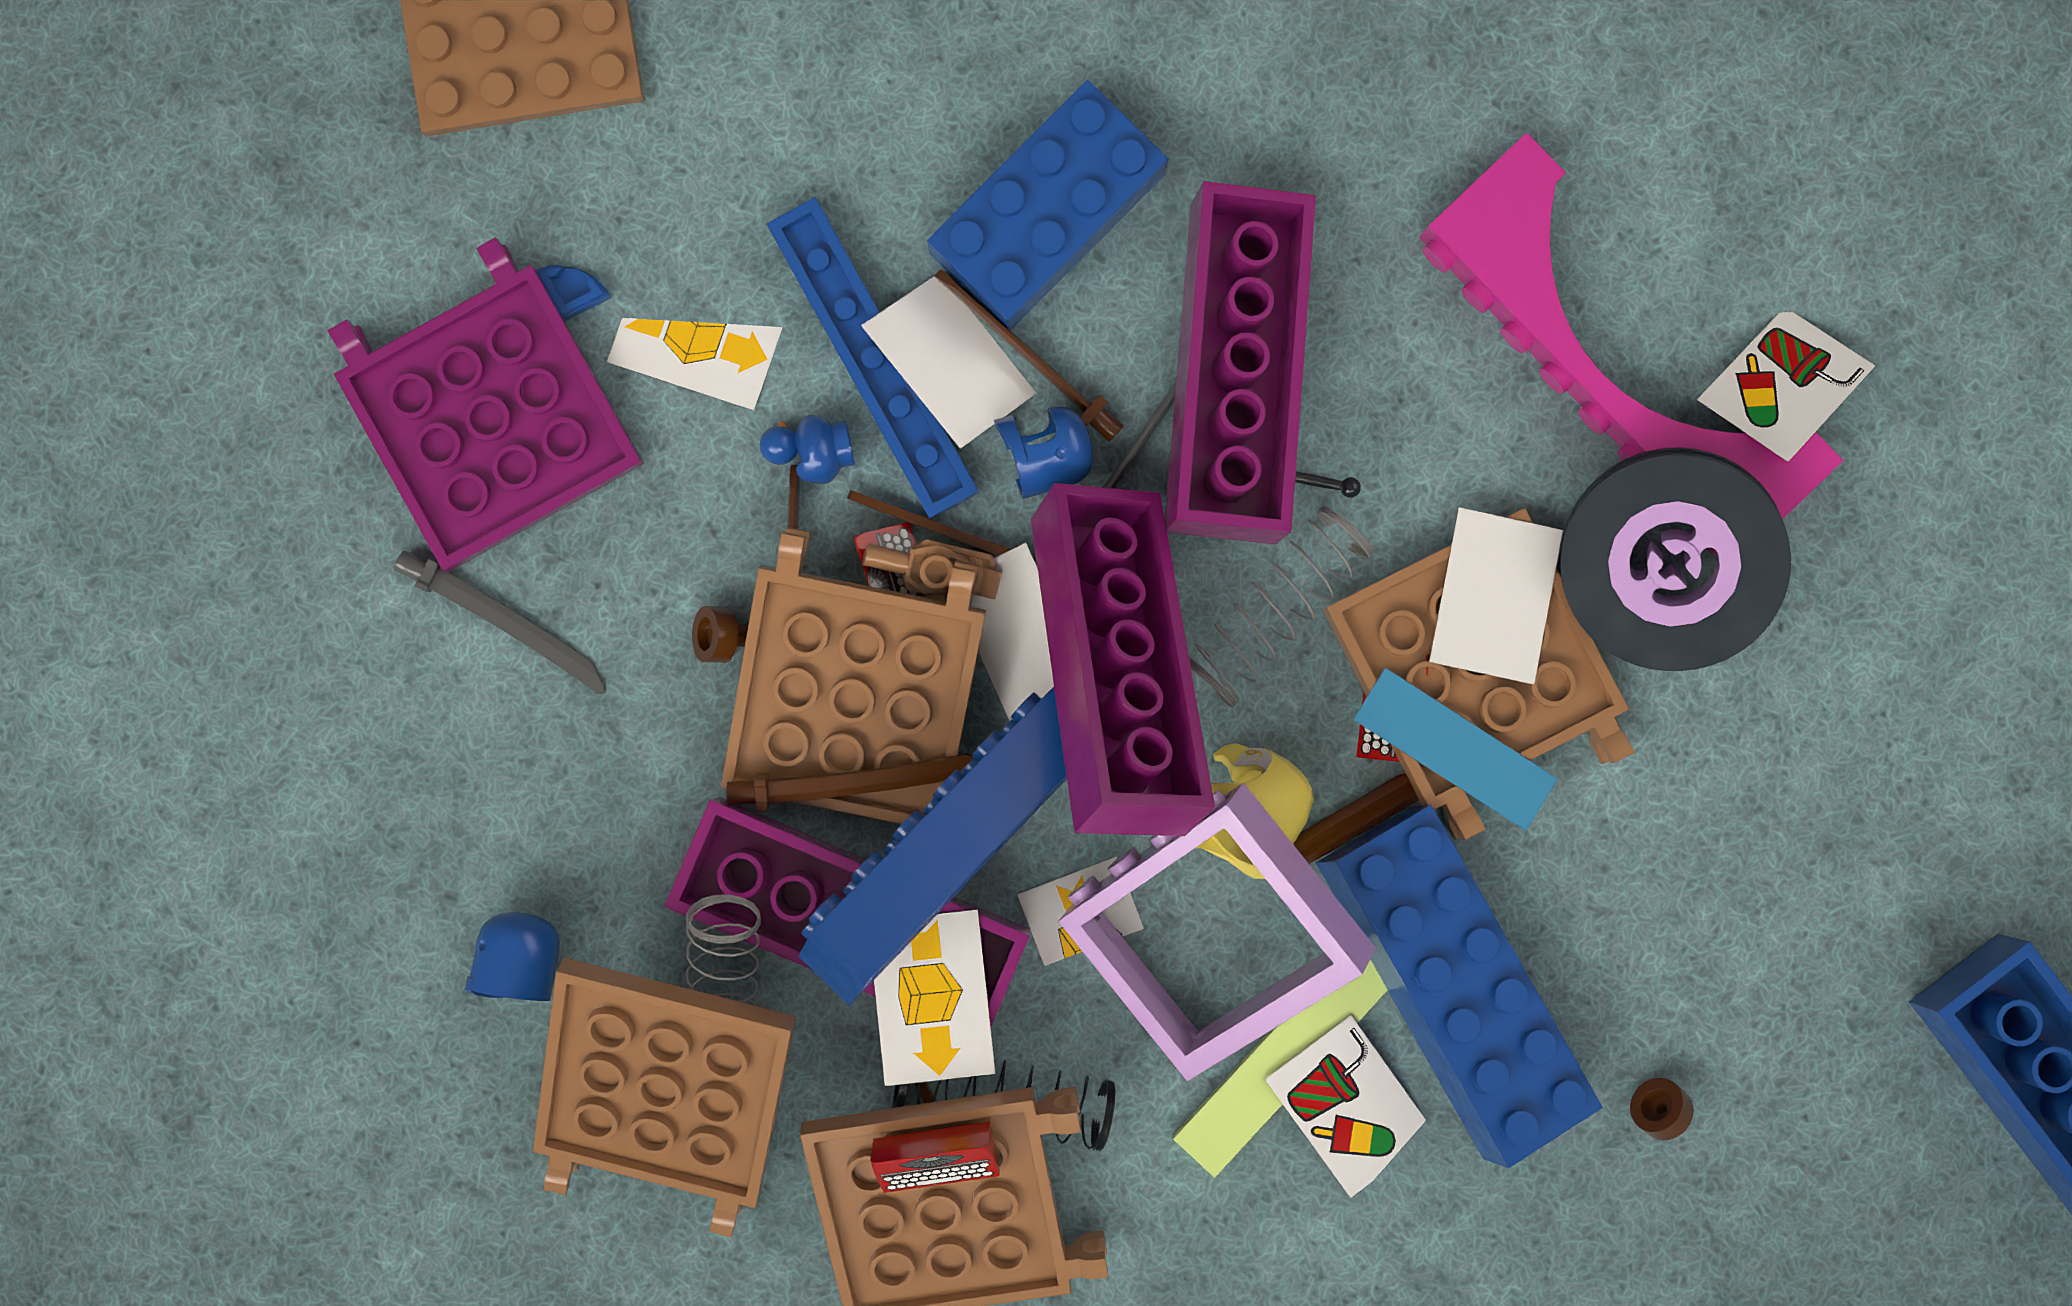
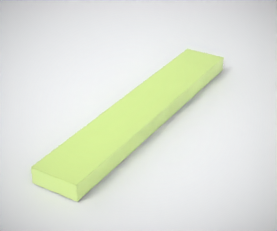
M1369 961L1361 976L1269 1031L1172 1136L1173 1140L1214 1178L1283 1105L1265 1079L1350 1015L1358 1023L1388 991L1372 961Z

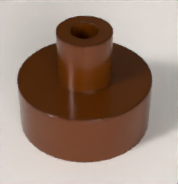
M701 607L695 616L692 629V643L696 657L701 662H729L737 647H745L748 625L738 624L734 612L729 607Z
M1650 1079L1640 1085L1632 1096L1630 1114L1634 1123L1655 1139L1671 1140L1680 1136L1689 1127L1693 1118L1694 1108L1690 1096L1669 1079Z

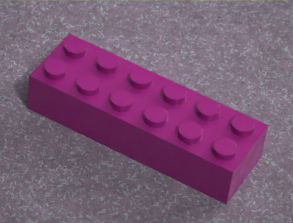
M1203 181L1191 203L1165 511L1167 533L1276 545L1292 531L1316 195Z
M1054 483L1032 516L1031 526L1074 833L1186 836L1215 808L1161 494Z
M718 797L708 802L664 907L686 916L691 905L702 898L713 895L742 897L754 903L760 910L761 925L756 932L759 934L760 943L757 947L811 969L798 957L807 941L801 933L810 923L809 918L833 893L841 900L846 897L843 890L853 880L851 878L853 873L866 859L741 805L728 804L727 799ZM954 896L938 914L978 910L991 1028L1029 939L1030 928ZM724 902L701 909L692 919L710 927L731 923L742 924L752 928L757 921V916L750 908L742 904ZM738 926L715 927V929L731 936L748 931V929ZM753 934L743 941L755 945L757 937ZM873 981L863 992L876 997Z

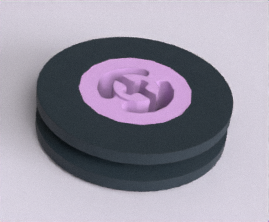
M1682 447L1662 448L1639 453L1622 460L1601 474L1586 489L1575 505L1567 523L1561 553V577L1565 596L1572 613L1586 633L1597 644L1614 656L1640 667L1661 671H1687L1712 666L1727 660L1751 645L1766 630L1778 613L1787 592L1791 573V550L1786 527L1775 502L1762 484L1744 468L1725 457L1699 449ZM1678 521L1693 525L1694 527L1688 532L1677 529L1661 532L1662 544L1674 555L1682 550L1685 551L1684 561L1686 569L1695 579L1700 574L1702 567L1700 555L1705 548H1714L1717 551L1718 558L1714 572L1703 586L1688 594L1667 596L1656 593L1655 590L1660 587L1668 590L1686 588V576L1674 564L1667 566L1665 569L1662 567L1664 565L1663 553L1653 541L1648 546L1647 567L1644 570H1634L1631 567L1630 557L1633 546L1646 531L1659 524Z

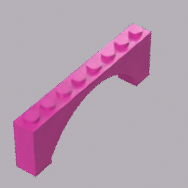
M1525 133L1428 225L1419 237L1426 244L1422 249L1425 257L1435 268L1443 273L1450 269L1465 285L1461 289L1465 299L1481 313L1489 310L1504 325L1500 329L1501 335L1513 349L1522 354L1528 350L1543 366L1539 373L1549 387L1559 394L1567 391L1582 406L1578 410V414L1591 430L1600 435L1605 431L1621 447L1617 451L1621 461L1639 453L1662 448H1692L1717 454L1738 464L1753 475L1770 494L1783 519L1844 460L1815 432L1787 462L1746 433L1702 429L1674 421L1654 412L1623 393L1601 373L1584 352L1572 332L1560 304L1553 277L1550 251L1551 210L1556 183L1566 172L1528 133ZM1705 548L1713 555L1718 556L1714 548Z

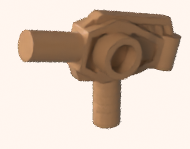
M923 539L913 547L908 548V552L867 543L862 560V565L902 574L901 578L906 590L922 593L925 598L945 601L952 567L955 566L956 561L978 565L973 589L974 595L996 599L1002 571L996 569L991 554L928 539Z

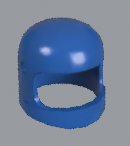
M1060 406L1048 408V427L1043 432L1030 436H1020L1013 415L993 420L996 429L1005 442L1007 450L1011 449L1019 474V479H1016L1022 499L1047 493L1054 483L1077 484L1090 472L1093 463V447L1090 434L1082 418L1070 408ZM1055 433V436L1048 441L1032 445L1026 444L1033 440Z
M507 912L492 916L479 931L470 976L466 980L465 992L491 998L506 997L530 1001H550L560 946L559 935L555 927L547 920L527 913Z

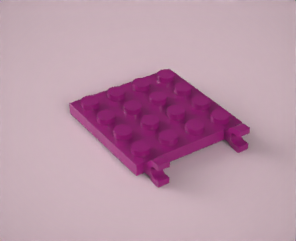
M496 237L476 248L494 278L495 285L372 352V348L360 326L354 327L351 321L347 319L327 330L348 365L334 373V376L442 571L445 572L456 569L645 464L566 321L553 302L537 269L529 265L519 271L506 245H501Z

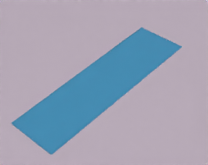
M1387 668L1383 670L1353 719L1525 831L1529 828L1558 780L1547 771Z

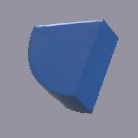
M551 265L537 269L542 282L565 321L612 298L607 289L590 274L588 275V273L586 274V272L584 273L582 270L560 265Z

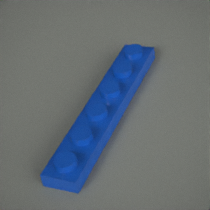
M816 197L768 222L766 225L929 519L932 520L979 494L975 483L945 429L861 326L880 312Z

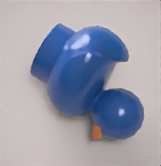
M808 415L801 419L795 432L790 430L784 422L779 421L778 426L769 428L760 440V451L763 457L768 462L776 465H784L791 462L799 452L801 462L796 467V472L799 478L806 482L827 484L838 475L840 468L855 465L846 421L830 424L824 417Z

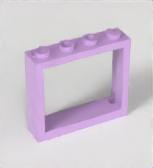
M1244 783L1224 796L1219 790L1213 794L1215 808L1186 836L1152 835L1149 840L1153 845L1140 854L1133 847L1116 859L1108 867L1111 875L1100 882L1094 875L1089 877L1081 887L1068 895L1073 904L1058 921L1186 1081H1189L1361 976L1376 949ZM1225 828L1324 953L1198 1031L1102 911Z

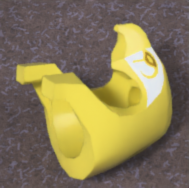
M1235 743L1225 745L1213 754L1214 760L1222 762L1228 768L1231 780L1235 783H1211L1213 794L1219 790L1224 796L1244 783L1293 844L1305 826L1314 802L1312 788L1304 774L1289 760L1266 748H1249ZM1225 828L1196 847L1227 860L1254 879H1265Z

